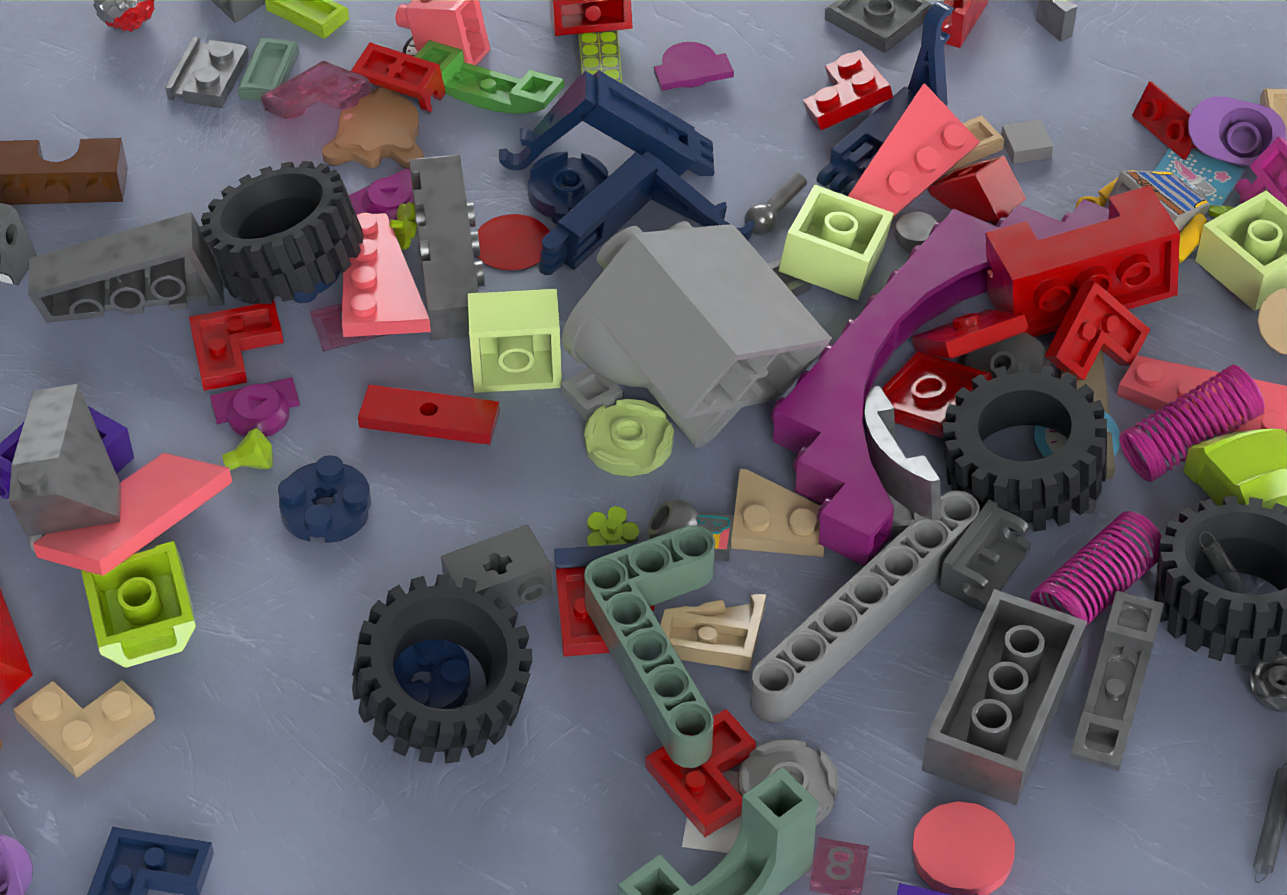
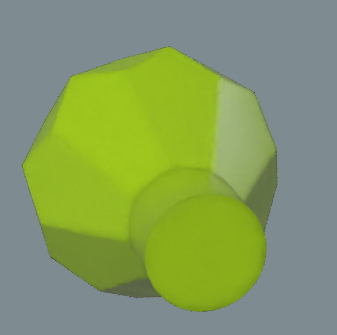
M255 428L248 432L235 450L222 454L223 462L230 471L241 466L263 470L273 467L272 444L258 428Z

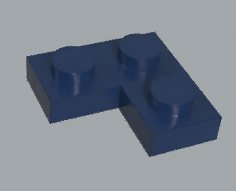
M112 827L87 895H147L149 889L182 895H200L214 855L212 843Z

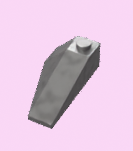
M78 384L33 391L12 462L9 503L27 537L120 522L121 484Z

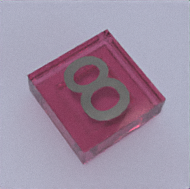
M818 837L810 890L833 895H862L869 846Z

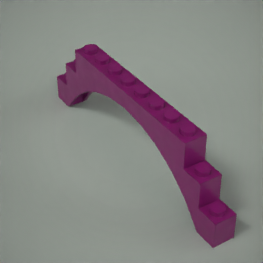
M1083 199L1072 213L1067 212L1062 220L1059 221L1018 204L1007 218L1002 217L996 226L953 209L942 222L938 221L935 223L929 237L921 246L916 245L912 249L907 262L901 269H895L890 274L885 287L878 294L870 296L861 314L856 319H850L847 322L842 335L833 345L828 344L823 349L819 361L810 371L805 370L800 375L795 388L786 398L781 397L776 402L771 413V421L774 422L773 442L797 453L793 465V470L796 471L795 492L822 504L817 514V522L820 523V545L865 566L879 554L891 539L894 506L870 461L862 423L866 398L871 387H873L874 381L895 350L923 324L959 302L987 292V270H991V266L986 258L985 232L1027 221L1039 240L1108 220L1109 209Z

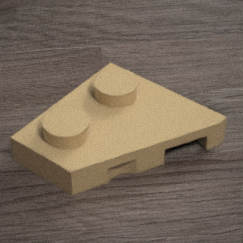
M740 469L731 535V549L824 557L825 547L819 544L820 523L817 522L820 505L747 469Z
M754 594L751 595L750 604L725 608L723 600L706 602L697 607L682 606L665 609L660 626L680 660L751 671L765 611L766 595Z

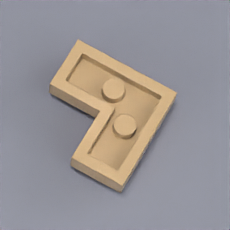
M123 680L83 709L54 681L13 709L16 720L76 779L155 720L153 708Z

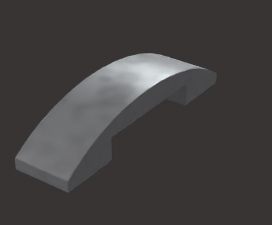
M880 386L871 387L865 402L866 442L870 461L884 489L897 502L914 513L932 521L941 519L940 479L925 455L906 459L895 442L894 407Z
M1116 591L1070 758L1119 771L1164 603Z

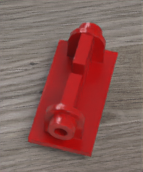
M1149 81L1132 116L1183 160L1187 159L1192 148H1197L1188 133V119L1191 114L1152 81Z

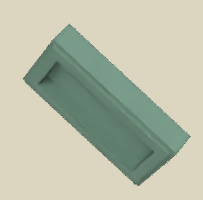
M260 37L239 84V99L278 104L300 53L298 42Z

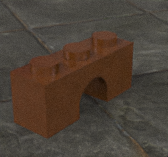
M122 138L80 139L79 149L76 154L67 160L59 162L44 160L39 140L0 141V203L20 205L123 202L128 166Z

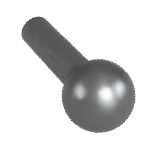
M796 172L765 204L758 203L751 206L744 217L745 225L746 221H754L753 233L766 234L773 231L777 225V215L807 185L805 177Z

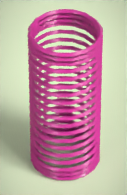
M1232 364L1222 370V372L1217 373L1215 377H1210L1209 381L1202 382V385H1197L1195 389L1189 390V393H1184L1182 397L1169 402V405L1163 406L1162 410H1156L1155 414H1150L1148 418L1145 417L1141 422L1135 423V426H1130L1120 432L1119 442L1125 457L1137 474L1144 480L1153 482L1166 474L1167 470H1173V465L1179 466L1180 461L1185 462L1187 457L1185 447L1189 449L1192 443L1194 445L1200 443L1199 439L1202 442L1207 440L1205 434L1211 439L1214 438L1212 430L1217 436L1227 434V432L1232 433L1234 428L1239 429L1241 424L1245 425L1248 420L1252 421L1264 414V399L1251 376L1240 366ZM1218 382H1220V383L1222 384L1223 389H1222L1221 387H1219V383H1218ZM1212 386L1216 389L1217 394L1212 390ZM1205 390L1209 393L1210 398L1206 395ZM1199 395L1203 398L1204 403L1199 399ZM1192 399L1196 401L1197 407L1193 404ZM1185 403L1189 405L1191 412L1186 408ZM1179 408L1182 409L1184 416L1179 412ZM1172 412L1176 414L1178 421L1173 417ZM1165 416L1169 418L1171 425L1166 421ZM1159 421L1163 423L1165 430L1159 425ZM1152 425L1156 427L1158 434L1153 430ZM1145 429L1150 432L1152 439L1146 434ZM1136 447L1139 449V451H1140L1141 454L1143 455L1144 459L1146 460V463H1145V461L1142 459V457L1140 456V454L1138 453ZM1178 450L1183 454V458L1179 456ZM1171 454L1176 458V462L1172 460ZM1164 458L1169 462L1170 466L1166 465Z
M1132 511L1122 512L1032 591L1030 602L1042 605L1040 599L1041 592L1045 606L1051 608L1045 596L1046 592L1057 611L1064 613L1056 604L1053 596L1058 599L1065 610L1072 616L1087 621V625H1089L1113 603L1116 591L1124 593L1150 568L1158 563L1162 537L1159 529L1141 514ZM1123 520H1127V521H1130V522L1135 523L1137 526H1139L1140 528H1142V529L1145 531V533H1144L1141 529H1139L1138 527H1136L1135 525H1133V524H1131V523H1128V522H1125V521H1123ZM1120 524L1131 527L1147 541L1152 550V558L1144 542L1135 533L1127 528L1120 527ZM1121 530L1131 535L1142 546L1147 557L1142 554L1139 547L1130 538L1122 534ZM1114 550H1116L1126 560L1127 564L1119 558V556L1114 552ZM1108 554H1110L1120 564L1122 569L1115 564V562L1110 558ZM1103 559L1115 569L1116 573L1110 569ZM1099 565H1101L1109 573L1111 578L1105 574V572L1100 568ZM1094 570H1096L1103 577L1105 582L1102 579H1100V577L1095 573ZM1090 576L1099 584V586L1095 584V582L1090 578ZM1085 581L1093 588V590L1090 589V587L1085 583ZM1062 583H1065L1068 589L1063 587ZM1079 585L1087 592V594L1084 593V591L1079 587Z

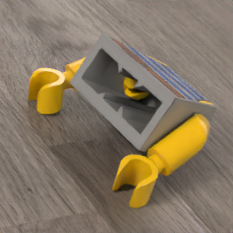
M1121 171L1116 179L1098 191L1099 196L1097 198L1084 196L1077 201L1075 209L1083 199L1109 209L1110 196L1150 185L1180 231L1179 263H1182L1200 243L1203 225L1207 223L1205 215L1210 207L1203 191L1193 189L1170 171Z

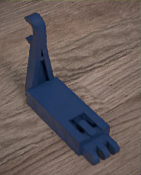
M937 1L930 7L924 18L921 47L908 88L904 86L893 96L894 98L886 101L831 148L830 163L817 176L819 184L823 186L830 184V190L837 193L843 191V195L848 196L924 83L946 106L948 105L944 44L951 35L942 31L941 27L944 19L951 15L953 7L942 1Z
M600 70L594 75L585 71L578 77L533 131L520 128L521 145L527 146L522 152L514 154L509 152L507 148L499 149V161L502 166L509 170H522L528 167L545 149L583 121L640 155L648 151L679 176L687 170L692 171L698 176H713L715 173L713 142L710 139L696 132L695 127Z
M648 151L643 155L635 152L559 220L558 225L543 238L538 269L543 275H552L565 263L575 270L650 200L704 227L730 224L724 220L727 210L726 202L715 206L660 159ZM746 221L744 227L737 228L747 241L752 236L754 221Z

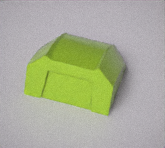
M1274 428L1247 430L1223 434L1189 447L1183 472L1194 483H1197L1218 506L1223 504V497L1237 496L1238 504L1249 505V499L1253 497L1263 499L1262 507L1272 510L1275 503L1287 507V432L1284 429Z
M174 541L133 554L104 576L81 570L100 654L125 668L182 652L196 628L182 561Z

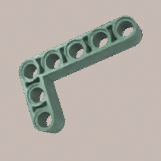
M694 525L674 530L600 557L589 563L584 574L585 607L667 754L674 763L687 768L699 767L711 757L714 719L650 606L699 589L712 580L714 575L715 539L709 530Z

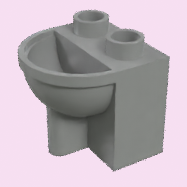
M680 222L667 230L643 232L638 226H631L621 230L609 239L597 255V263L604 271L577 303L566 321L562 333V344L576 362L585 364L593 372L611 382L630 387H646L695 448L702 447L713 440L741 407L779 400L832 340L829 334L733 224L693 228L689 222Z

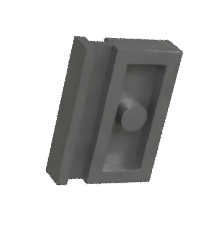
M193 37L165 87L167 98L174 100L175 96L183 97L186 103L222 108L249 58L247 46L216 40H209L207 44L201 43L199 38Z

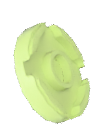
M636 399L616 400V405L609 406L608 408H606V405L599 407L588 418L584 431V445L587 455L598 468L613 475L629 477L648 474L662 466L671 455L674 442L672 423L670 425V422L666 419V414L661 408L647 401Z

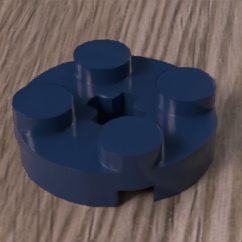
M568 152L549 154L539 159L530 169V178L527 180L528 199L538 212L552 217V221L558 225L559 220L608 177V170L601 161L588 154L581 153V159L576 157L568 158ZM561 184H566V185H568V186H575V187L564 188V187H561Z
M324 456L315 463L299 468L288 478L282 480L278 486L279 509L282 522L287 530L299 539L310 541V536L316 538L325 537L326 543L342 541L357 533L366 524L369 517L368 510L371 506V494L367 479L356 468L343 464V461L337 456ZM321 498H333L332 505L327 506L323 502L315 505L317 500Z
M445 640L418 642L405 649L393 663L398 683L415 701L437 709H452L461 707L468 696L467 689L471 682L470 665L466 653L458 644ZM418 672L430 673L431 681L428 683H424L421 679L414 682L411 680L414 674Z

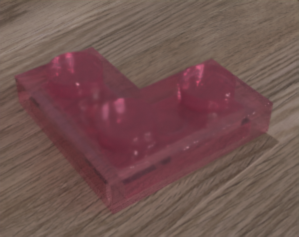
M323 60L262 95L261 100L265 111L287 120L301 116L305 113L306 108L318 101L339 110L350 109L356 106L361 98L373 91L367 77Z

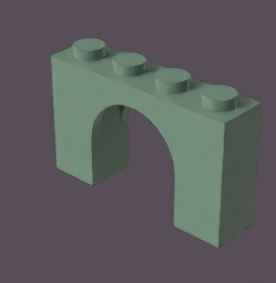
M782 767L742 795L739 835L725 858L706 877L695 885L690 886L660 854L619 883L618 895H777L812 869L818 801Z

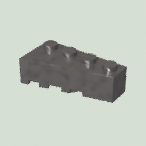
M458 154L410 159L415 221L417 222V237L427 313L430 319L431 341L468 337V293H486L487 291L478 290V286H485L482 260L474 261V256H480L478 231H470V227L476 226L473 201H466L461 157Z
M192 212L29 258L28 295L46 323L103 317L104 311L119 310L130 315L144 313V307L169 304L170 310L188 309V302L208 301L209 307L225 305L224 285L200 234V227Z

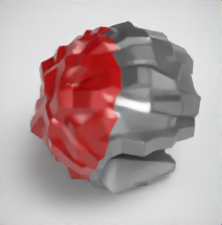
M94 0L95 3L93 4L97 10L96 15L108 27L119 28L123 31L128 30L130 32L138 29L143 22L151 19L152 13L155 10L154 0Z

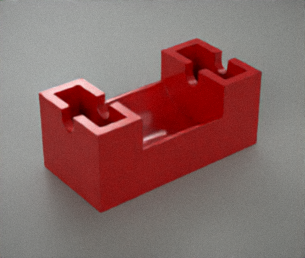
M1150 185L1110 196L1108 220L1043 239H1037L1027 221L985 232L986 258L991 266V270H987L988 297L995 310L1025 314L1029 328L1025 333L1033 337L1059 329L1083 281H1095L1128 310L1178 295L1180 231Z

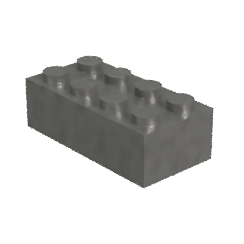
M994 589L926 736L921 771L1017 806L1080 657L1087 621Z

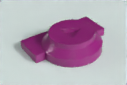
M681 42L669 47L664 52L662 65L654 66V75L661 91L679 87L694 88L706 82L733 78L734 70L726 53L716 55L710 47L704 44Z
M407 167L391 176L380 178L371 185L350 194L349 198L356 215L361 213H386L389 221L391 219L398 220L397 209L399 205L407 204L408 202L414 203L410 169Z
M292 377L263 384H251L241 389L210 395L217 424L228 422L231 429L243 437L255 428H258L265 437L279 432L289 420V408L300 406Z

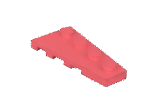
M924 83L848 197L894 213V218L973 151L980 141Z
M358 214L357 218L362 228L364 240L362 244H359L361 251L358 257L349 258L351 266L343 272V337L431 332L429 316L393 228L389 226L390 221L387 214Z
M1137 355L1119 383L1117 396L1154 411L1162 410L1163 406H1168L1169 402L1182 397L1184 393H1189V390L1195 389L1199 384L1202 385V382L1206 380L1209 381L1210 377H1215L1219 372ZM1253 379L1264 399V414L1252 421L1248 420L1245 425L1241 424L1239 429L1234 428V432L1270 428L1284 429L1287 432V386ZM1218 382V383H1219V387H1221V388L1223 389L1222 384H1221L1220 382ZM1212 386V390L1217 394L1216 389ZM1205 390L1206 395L1210 398L1209 393ZM1199 395V399L1204 403L1203 398ZM1192 399L1193 404L1197 407L1196 401ZM1185 403L1186 408L1191 412L1189 405ZM1179 408V412L1184 416L1182 409ZM1172 412L1173 417L1177 419L1176 414Z

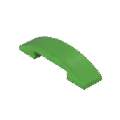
M431 40L414 56L440 65L447 95L476 107L496 112L521 114L543 110L565 86L564 79L531 69L520 79L466 63L462 49Z

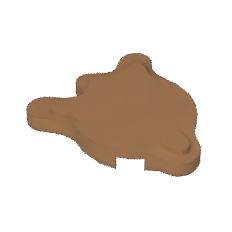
M384 87L376 88L368 94L355 98L342 109L339 117L338 132L334 139L322 149L323 161L331 166H337L348 161H356L369 169H374L380 165L382 159L392 158L402 167L410 169V159L424 158L423 151L415 142L419 135V114L416 107L411 101L399 95L398 92Z

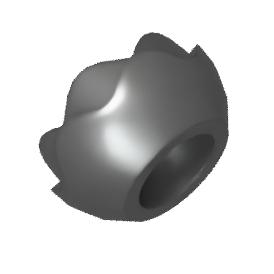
M675 499L662 503L649 520V538L652 539L686 526H698L696 517L699 515V512L691 506V502Z
M1285 654L1276 655L1275 662L1272 663L1262 662L1261 660L1250 674V686L1256 699L1265 707L1281 712L1287 711V655Z

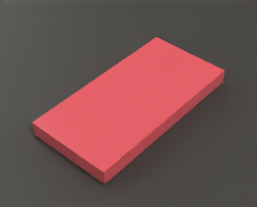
M162 453L120 482V522L45 534L32 543L36 556L47 561L104 576L233 482L228 467Z

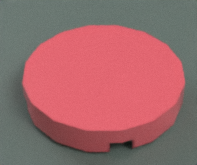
M956 801L938 805L923 815L914 830L912 854L917 873L931 888L951 895H989L1005 883L1013 868L1015 841L1009 826L994 811L977 803Z

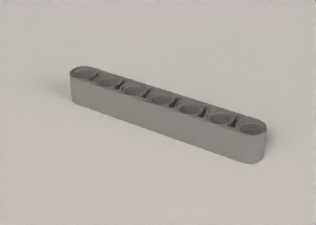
M951 491L942 495L941 519L932 521L919 516L756 665L752 674L751 708L753 713L759 719L771 723L781 722L790 717L941 576L943 561L979 514L980 506L978 501L971 494L964 491Z

